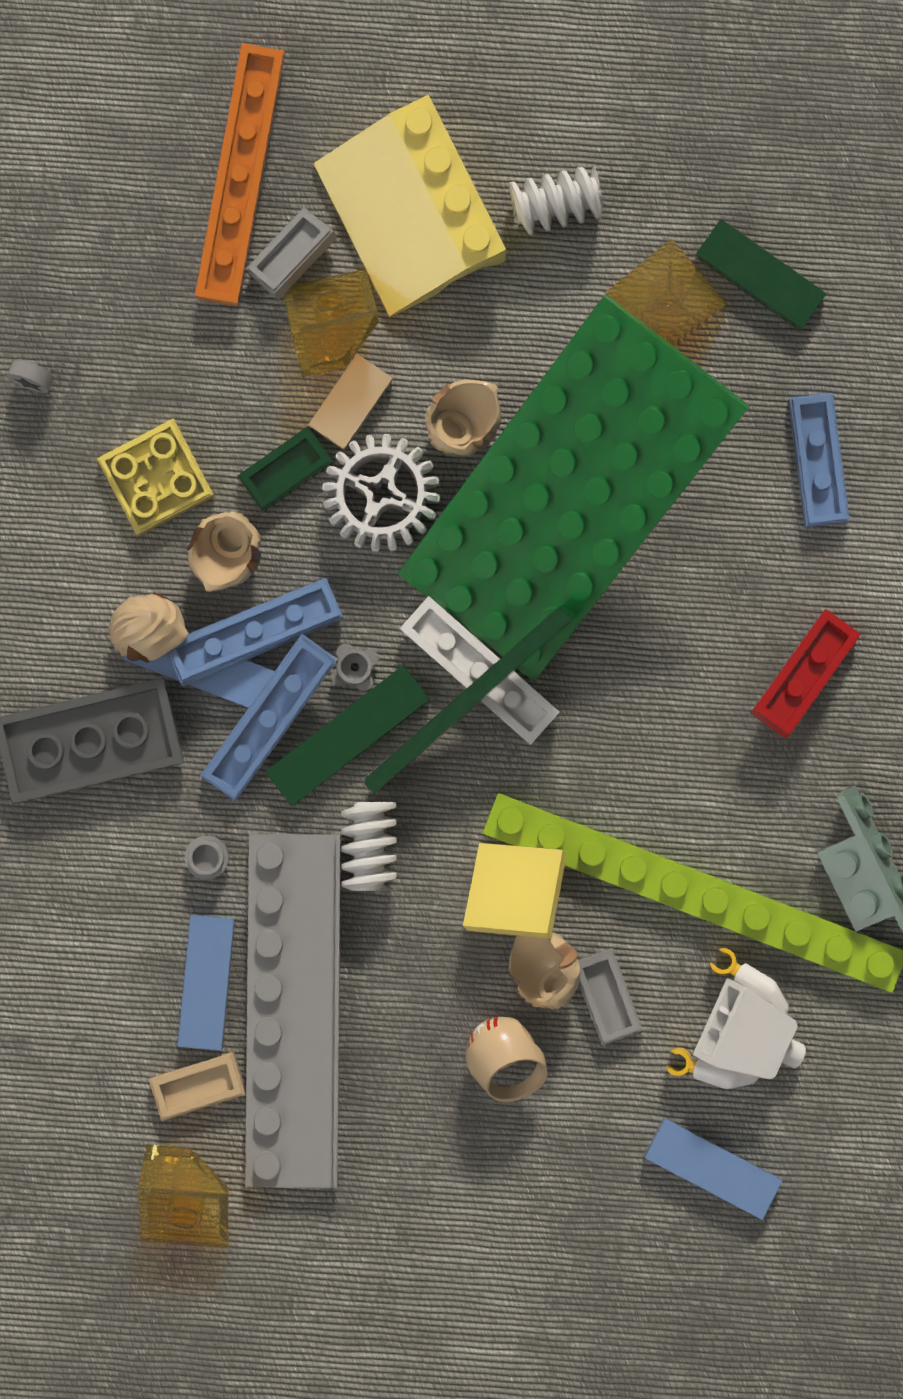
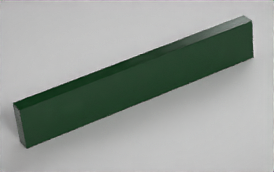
M562 605L555 609L365 778V785L373 794L384 788L575 619L574 613L567 605Z

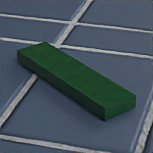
M402 665L265 771V773L293 807L430 701V699L405 666Z

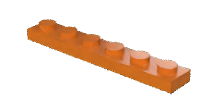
M241 43L195 291L196 300L239 307L284 65V50Z

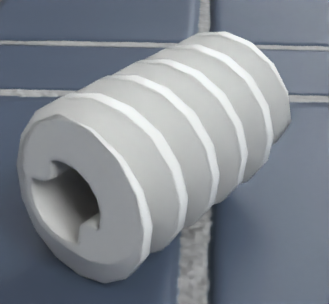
M594 164L591 177H589L583 167H577L574 181H572L567 171H560L557 185H555L550 175L545 174L542 176L540 189H538L532 178H526L523 192L520 191L515 182H509L517 226L522 224L529 235H533L535 221L538 220L545 231H550L552 217H557L563 228L567 227L570 213L575 215L579 224H583L585 213L588 209L591 210L596 220H601L603 199Z
M351 802L354 803V806L341 811V816L354 821V824L342 828L341 834L353 838L354 842L341 846V851L354 856V860L341 864V869L353 873L354 877L342 881V887L353 891L395 890L385 886L384 883L396 879L397 872L384 868V865L396 861L397 855L385 851L384 847L395 844L397 837L384 833V830L395 826L396 819L385 816L384 812L396 808V802Z

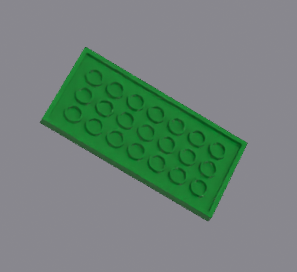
M606 294L592 310L397 574L423 595L431 597L462 626L500 656H504L555 609L562 605H567L576 618L518 668L519 671L534 682L750 406Z

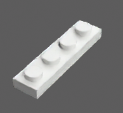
M429 596L400 628L406 636L465 688H468L499 660L492 651ZM515 672L481 701L529 745L535 741L559 713L553 705Z

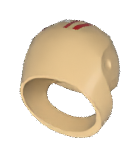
M494 1017L480 1023L471 1033L465 1050L467 1066L471 1075L490 1097L497 1101L513 1102L530 1096L544 1084L548 1076L544 1054L535 1044L530 1033L518 1020L511 1017ZM515 1062H537L533 1073L526 1080L518 1084L497 1086L491 1081L492 1077L499 1070Z

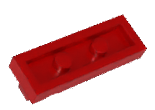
M825 609L753 707L750 714L786 739L861 634Z

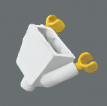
M726 948L719 949V952L731 959L732 964L728 969L721 970L716 965L710 963L712 971L719 976L731 974L735 979L734 981L726 979L693 1053L699 1060H692L688 1050L677 1047L670 1052L682 1055L686 1060V1067L677 1069L667 1065L666 1069L674 1076H681L689 1072L693 1074L696 1080L723 1089H733L754 1084L759 1077L773 1079L777 1075L781 1063L791 1068H797L804 1060L806 1048L804 1044L793 1040L797 1030V1021L787 1015L789 1004L777 983L746 963L742 966L738 964L731 950Z

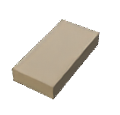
M356 354L309 422V428L345 451L392 383L393 378Z
M234 1051L149 1078L161 1121L246 1095V1089Z

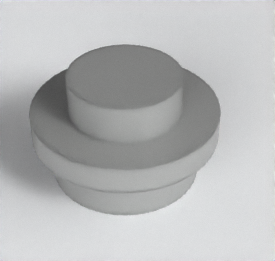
M201 836L194 839L188 845L185 852L187 869L192 875L200 879L209 880L220 876L227 868L229 862L227 847L221 840L213 836Z

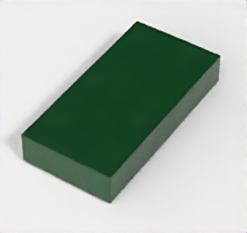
M307 426L237 475V477L264 513L334 464V462Z

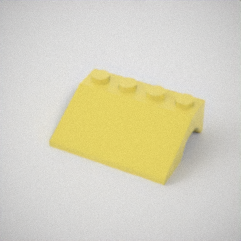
M429 94L389 113L313 163L389 318L437 295L455 280L482 267L495 266L505 262L506 248Z

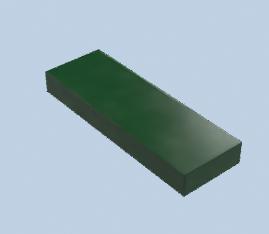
M720 219L695 254L696 259L798 331H801L827 294L722 219Z

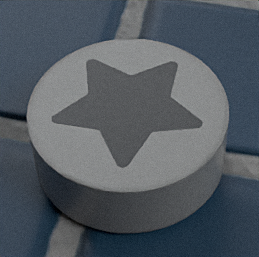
M20 359L12 362L7 377L14 383L39 393H48L54 378L47 369Z

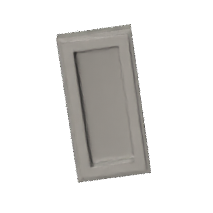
M303 207L245 270L252 279L279 300L337 239V236L331 228Z
M611 947L579 959L581 971L579 986L601 1045L604 1046L643 1031L613 948Z

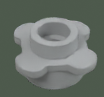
M350 644L340 645L336 650V655L339 659L337 661V668L331 673L332 681L338 686L350 684L357 686L360 691L369 690L374 683L371 675L373 666L379 661L378 654L373 649L362 651L353 649ZM353 663L359 665L358 671L354 672L351 670Z

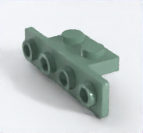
M853 785L837 794L836 797L854 835L821 849L817 854L855 931L895 916L903 932V872H898L891 858L893 850L887 836L883 832L879 833L872 819L873 808L868 797L862 792L859 793L857 787Z

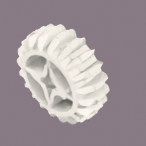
M389 434L383 435L382 447H375L373 436L367 435L366 445L368 449L361 451L358 443L352 441L349 443L351 452L354 454L351 459L342 452L336 454V459L344 466L342 470L334 466L327 468V474L337 479V483H323L322 489L328 494H336V497L325 500L323 505L326 510L339 509L338 512L329 518L332 526L339 525L344 521L347 523L340 532V536L343 539L350 537L356 531L358 534L355 538V546L362 548L366 538L369 537L372 538L371 549L373 552H379L380 539H387L389 550L393 552L397 550V543L394 537L401 535L404 543L409 546L413 544V539L408 530L413 527L421 535H424L427 531L425 525L419 521L420 517L427 520L435 519L436 513L432 509L425 507V505L440 502V495L427 492V489L435 488L439 485V479L433 476L424 478L423 475L433 469V464L431 461H425L420 465L416 464L422 456V450L419 447L413 449L409 455L404 454L408 446L406 439L401 438L396 449L390 448L391 436ZM389 460L387 465H384L382 471L376 476L367 477L361 474L359 476L353 474L359 467L368 462ZM401 465L411 473L418 487L416 501L408 498L406 494L399 491L395 486ZM382 484H387L389 494L394 498H382L380 503H376L373 492L368 488L380 489ZM347 486L356 489V492L362 494L367 499V505L364 510L365 514L361 522L351 514L346 506L345 493ZM394 509L401 512L404 510L410 513L404 520L395 525L374 527L382 513L387 510Z

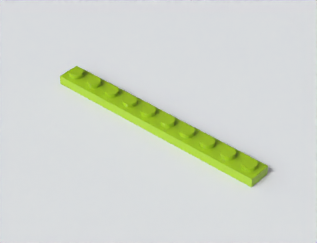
M500 793L496 796L482 833L513 846L563 850L567 855L565 866L891 993H893L903 966L902 949Z

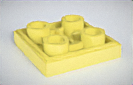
M174 419L97 458L138 537L215 497Z
M479 843L463 922L464 928L467 931L551 939L567 856L565 852L557 849Z

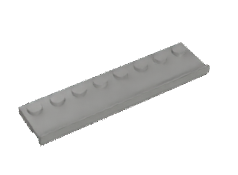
M249 834L245 1187L338 1188L341 834Z

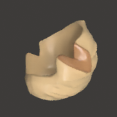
M467 379L446 384L433 396L432 404L427 408V413L425 414V425L429 432L430 444L445 454L472 456L478 450L488 446L496 437V432L502 420L498 401V386L485 381Z
M553 932L551 939L516 936L509 958V976L518 984L517 994L525 998V1002L532 1003L533 1007L550 1008L551 1010L556 1008L558 1010L567 1005L579 985L581 971L577 959V951L560 935Z

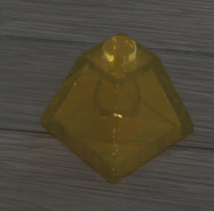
M670 239L605 292V295H609L674 347L678 346L727 305L673 239Z
M366 269L292 285L284 294L291 334L302 377L325 375L333 370L345 368L379 323Z
M146 1144L138 1185L141 1241L229 1248V1187L191 1148L177 1147L170 1144Z

